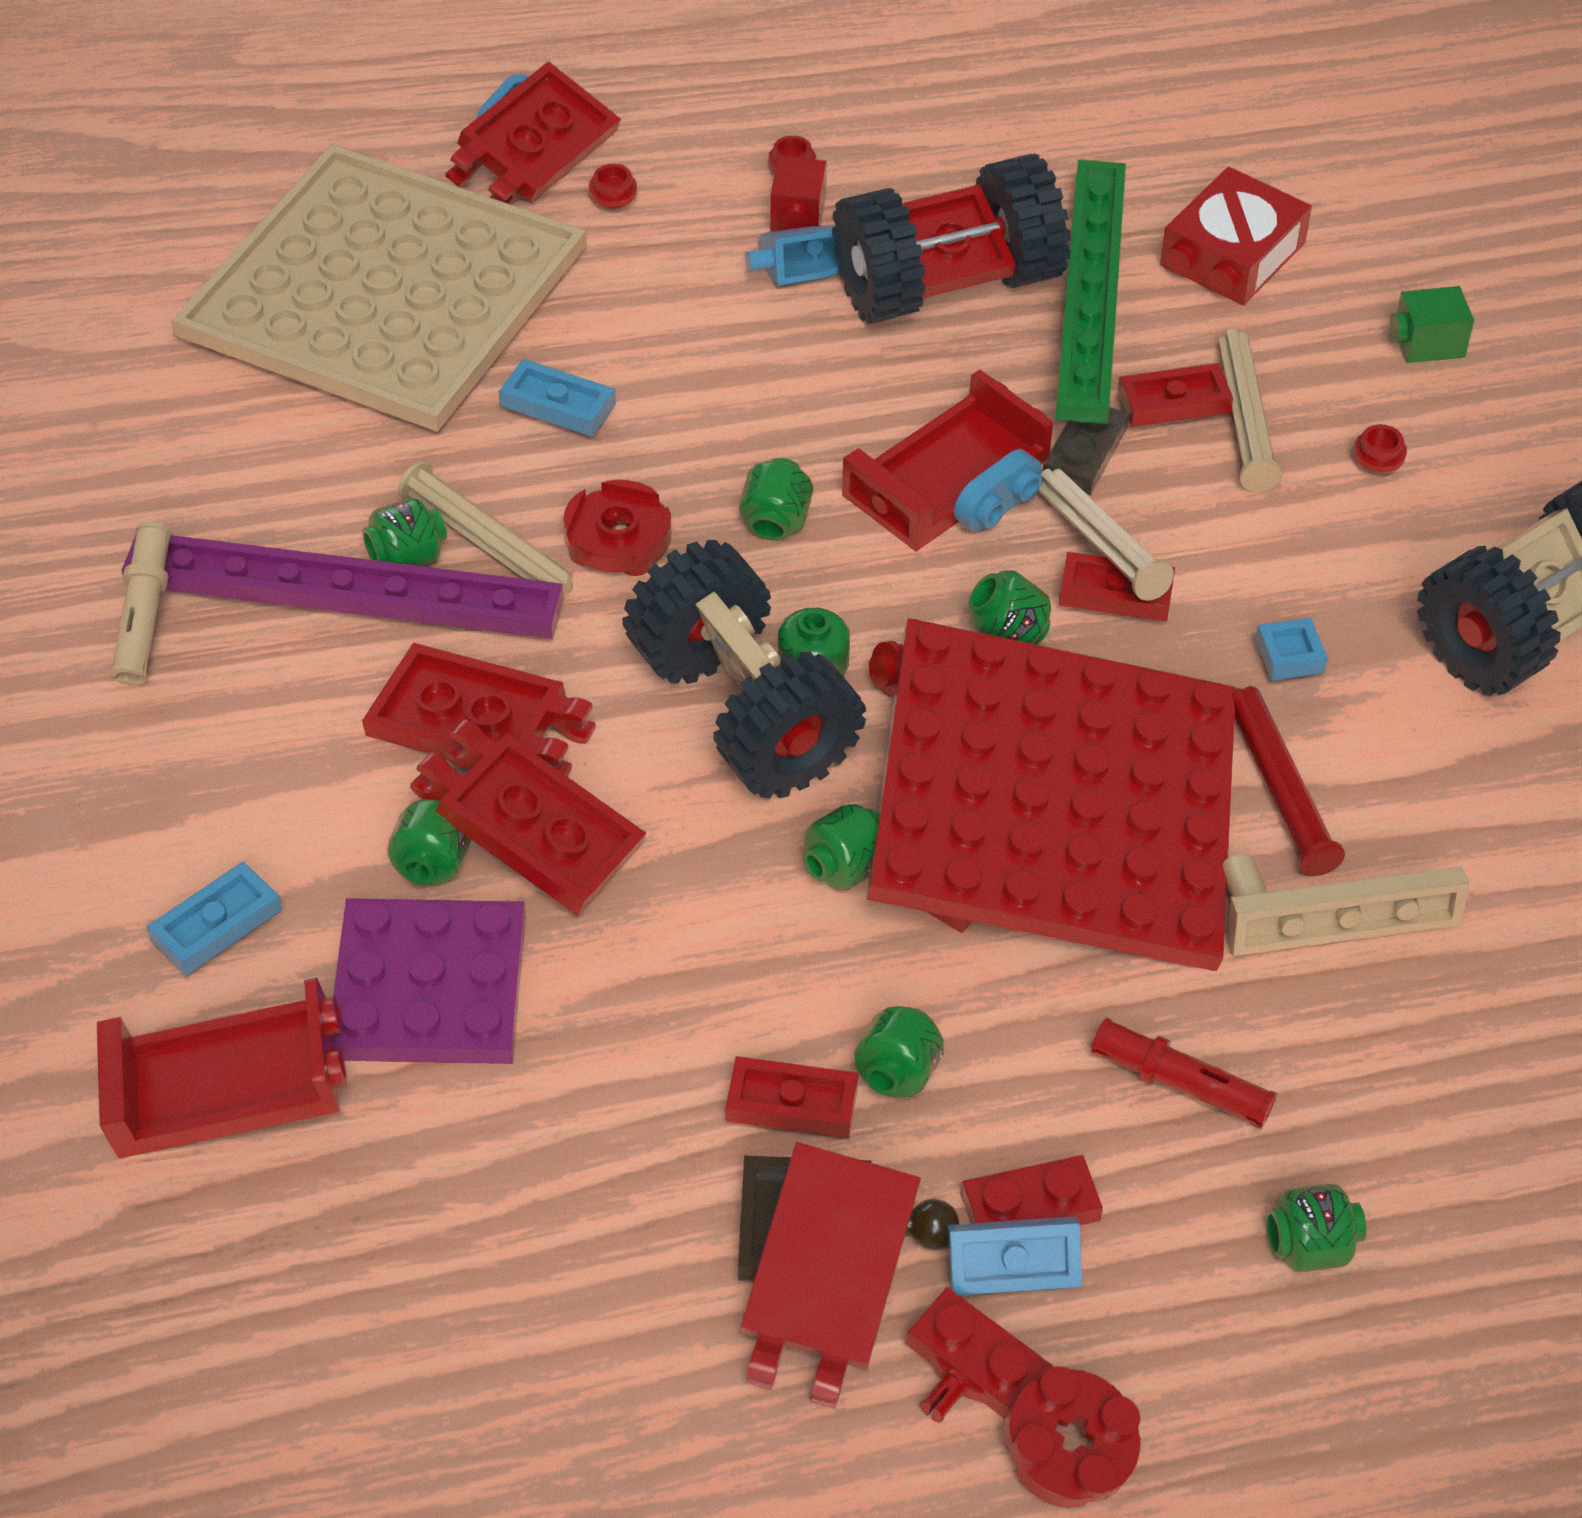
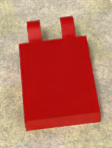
M548 61L461 131L457 141L461 148L451 156L450 160L455 165L446 172L445 177L461 188L471 180L480 166L484 165L499 177L488 188V191L492 193L489 198L511 205L520 194L532 203L617 131L621 118Z
M414 642L362 720L365 735L368 737L426 753L434 752L444 757V750L454 741L450 737L451 732L466 719L476 724L486 736L496 743L507 733L566 776L572 769L571 763L562 761L569 749L568 743L557 738H543L547 728L550 725L567 739L580 744L587 743L596 728L594 722L586 720L593 708L592 703L578 697H566L563 682Z
M464 719L451 732L450 737L454 741L444 750L443 755L457 767L472 768L463 776L453 769L443 757L430 752L417 765L416 770L421 774L410 784V789L422 799L440 801L436 813L443 816L454 828L578 916L638 850L646 836V832L507 733L496 743L486 736L476 724Z
M800 1142L795 1143L740 1326V1333L758 1338L747 1369L746 1376L748 1377L746 1383L772 1390L784 1346L822 1356L811 1390L810 1402L836 1409L848 1364L868 1369L921 1177Z

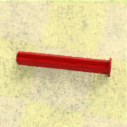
M1251 685L1244 689H1235L1231 695L1235 704V719L1301 855L1299 867L1301 871L1308 876H1320L1333 871L1343 862L1345 851L1340 843L1332 840L1260 691Z

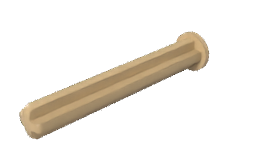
M1230 328L1227 330V335L1220 337L1219 348L1225 378L1234 398L1232 414L1243 465L1240 471V482L1248 491L1266 492L1275 488L1282 480V469L1274 461L1249 336L1246 332H1237L1236 328Z
M425 461L416 462L403 474L398 486V492L402 498L414 497L421 500L428 510L437 509L446 523L522 578L563 584V596L571 591L573 587L572 573L436 477L428 463Z
M1047 468L1040 473L1042 484L1038 492L1132 582L1133 591L1140 599L1146 601L1157 599L1169 589L1174 573L1172 567L1166 561L1154 559L1061 469L1051 471Z

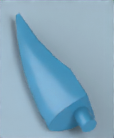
M836 225L802 227L761 234L758 241L759 250L745 253L747 270L750 272L766 269L777 286L825 278L839 273V258L835 257L834 252L836 240L832 236V226Z

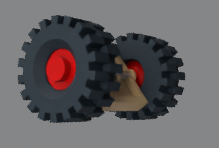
M1582 481L1548 502L1542 509L1545 514L1539 517L1538 522L1497 547L1487 550L1484 545L1468 550L1431 573L1421 583L1424 588L1418 592L1417 601L1425 606L1418 609L1417 612L1419 621L1426 622L1428 628L1422 631L1427 642L1434 641L1438 648L1433 652L1437 660L1441 662L1445 659L1450 664L1447 672L1455 679L1461 675L1465 677L1464 686L1474 691L1480 687L1482 695L1491 696L1496 692L1498 696L1507 693L1550 665V661L1556 658L1559 651L1554 646L1582 628Z
M707 540L704 548H702L696 541L687 544L686 553L682 555L677 550L667 554L668 562L660 568L655 563L647 570L651 576L647 582L639 580L632 590L637 595V598L627 599L624 610L628 613V616L623 617L622 621L623 627L627 631L625 634L655 673L662 679L666 677L670 683L678 684L681 678L687 684L697 682L700 673L704 672L709 677L717 673V666L722 665L741 688L742 693L739 696L731 694L724 703L729 711L718 714L715 723L720 729L713 732V739L718 745L716 746L718 752L754 795L758 793L762 798L770 799L774 793L778 798L788 797L791 788L797 787L801 791L810 786L809 780L817 776L820 781L830 774L827 768L833 762L840 765L847 757L843 752L845 748L855 747L860 738L855 731L863 729L866 722L862 715L866 712V707L861 697L825 656L818 653L815 657L811 652H801L798 660L792 654L780 658L767 641L760 645L757 644L752 638V634H761L766 626L760 618L770 615L771 606L767 602L771 599L770 591L732 545L726 542L720 545L717 540Z

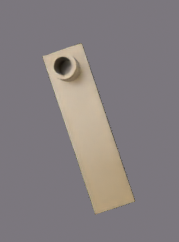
M1236 854L1223 862L1227 889L1231 896L1226 940L1232 956H1241L1460 926L1463 923L1470 882L1462 866L1267 892L1253 857L1248 854Z

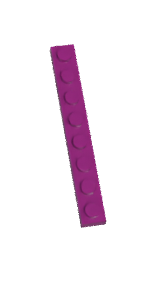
M136 535L122 567V575H124L125 567L132 562ZM172 535L169 541L164 569L169 576L166 588L169 591L553 639L564 599L563 584L175 535Z

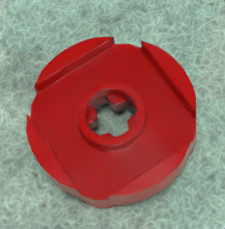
M630 480L601 482V490L594 491L587 496L586 489L580 491L569 501L563 517L564 537L568 545L570 559L575 564L589 566L606 572H624L629 576H640L647 573V570L652 567V562L666 551L672 535L671 512L668 505L665 508L659 502V494L651 487ZM617 521L626 523V528L621 530L607 528L614 527Z
M1062 1366L1051 1367L1042 1376L1028 1383L1011 1405L1003 1428L1005 1450L1010 1449L1011 1458L1018 1467L1015 1470V1474L1020 1482L1036 1497L1059 1507H1084L1088 1502L1100 1501L1103 1498L1107 1499L1115 1494L1133 1473L1141 1449V1438L1138 1429L1141 1417L1135 1403L1129 1398L1124 1397L1117 1388L1105 1379L1083 1370L1068 1369ZM1070 1424L1079 1427L1083 1431L1082 1435L1087 1438L1088 1447L1079 1445L1074 1452L1067 1451L1063 1448L1065 1437L1056 1431L1057 1425L1068 1427Z

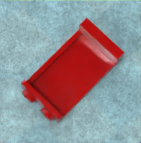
M978 370L970 377V390L966 398L877 458L873 459L860 448L843 458L842 496L917 552L959 522L954 517V507L963 489L974 478L1014 450L1022 449L1039 460L1041 465L1048 461L1050 458L1053 423L1041 410L1029 405L1011 392L1003 383L996 381L982 370Z
M316 977L304 980L306 1000L138 1036H131L121 1017L96 1022L99 1126L118 1159L340 1112L338 1086L347 1085V1071L341 1049L334 1047V1035L343 1032L342 1018L337 999L335 997L326 998Z

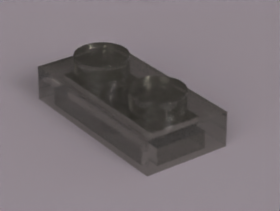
M1110 407L1108 424L1068 421L1044 462L1043 470L1047 468L1051 471L1061 469L1086 494L1091 495L1128 428L1130 413Z

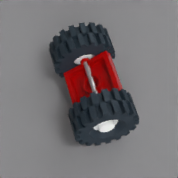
M1034 153L986 164L979 170L981 176L977 177L976 185L904 203H902V197L898 193L894 194V189L892 188L868 192L837 201L835 204L836 211H833L832 216L836 225L832 226V236L836 240L834 252L835 257L839 258L840 267H838L840 278L843 277L845 281V293L847 297L851 296V305L855 311H859V318L862 321H866V324H871L919 311V307L923 306V298L1002 279L1004 285H1010V288H1015L1063 275L1062 272L1066 271L1068 267L1066 259H1070L1071 253L1070 248L1067 246V242L1071 241L1070 230L1066 228L1065 220H1069L1067 209L1062 207L1061 200L1064 197L1061 188H1056V176L1052 170L1047 171L1048 163L1045 159H1039V155Z

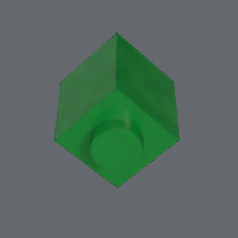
M1460 286L1401 291L1397 313H1392L1390 316V336L1393 343H1399L1406 363L1465 358L1474 318Z

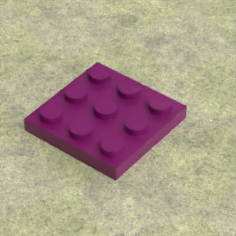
M346 898L333 997L337 999L343 1025V1032L334 1035V1047L341 1049L344 1061L513 1064L526 919L525 902Z

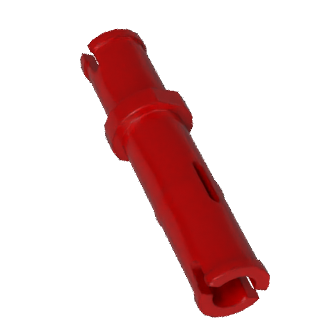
M1107 1017L1101 1023L1092 1043L1090 1053L1096 1056L1100 1055L1140 1073L1139 1080L1152 1085L1156 1080L1203 1103L1212 1105L1255 1124L1257 1128L1262 1129L1274 1106L1277 1092L1266 1090L1221 1068L1171 1048V1040L1158 1035L1153 1040L1119 1025Z

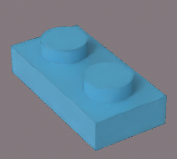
M526 359L521 360L499 390L501 407L592 437L616 404L615 388Z
M242 861L146 927L150 941L187 976L282 910L280 896Z
M1076 1217L947 1225L950 1289L958 1295L1082 1287L1080 1223Z

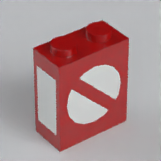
M1228 166L1165 227L1160 265L1244 306L1306 243L1312 205Z

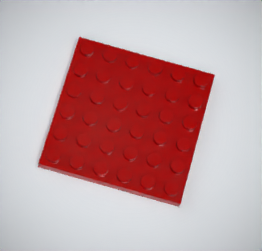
M908 618L903 632L878 811V825L866 900L1217 971L1224 955L1227 880L1223 862L1228 858L1235 719V704L1231 695L1236 687Z

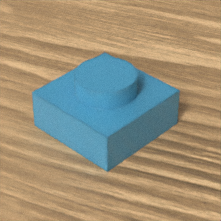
M1311 617L1258 625L1255 641L1271 681L1325 673L1328 658Z

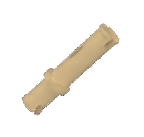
M146 521L137 525L132 562L124 570L123 582L127 586L119 624L113 666L110 670V676L122 684L141 685L147 679L146 671L155 630L160 592L166 590L169 576L164 569L169 541L172 537V531H169V527L158 522Z

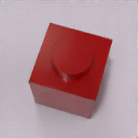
M778 156L770 193V232L821 226L826 200L827 160Z

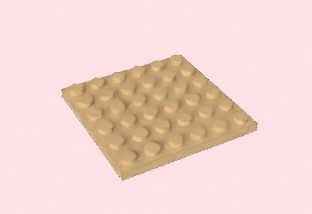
M331 144L171 320L173 334L184 340L438 432L587 246L586 230Z

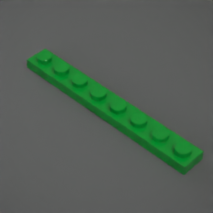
M1078 159L1055 419L1108 424L1126 163Z

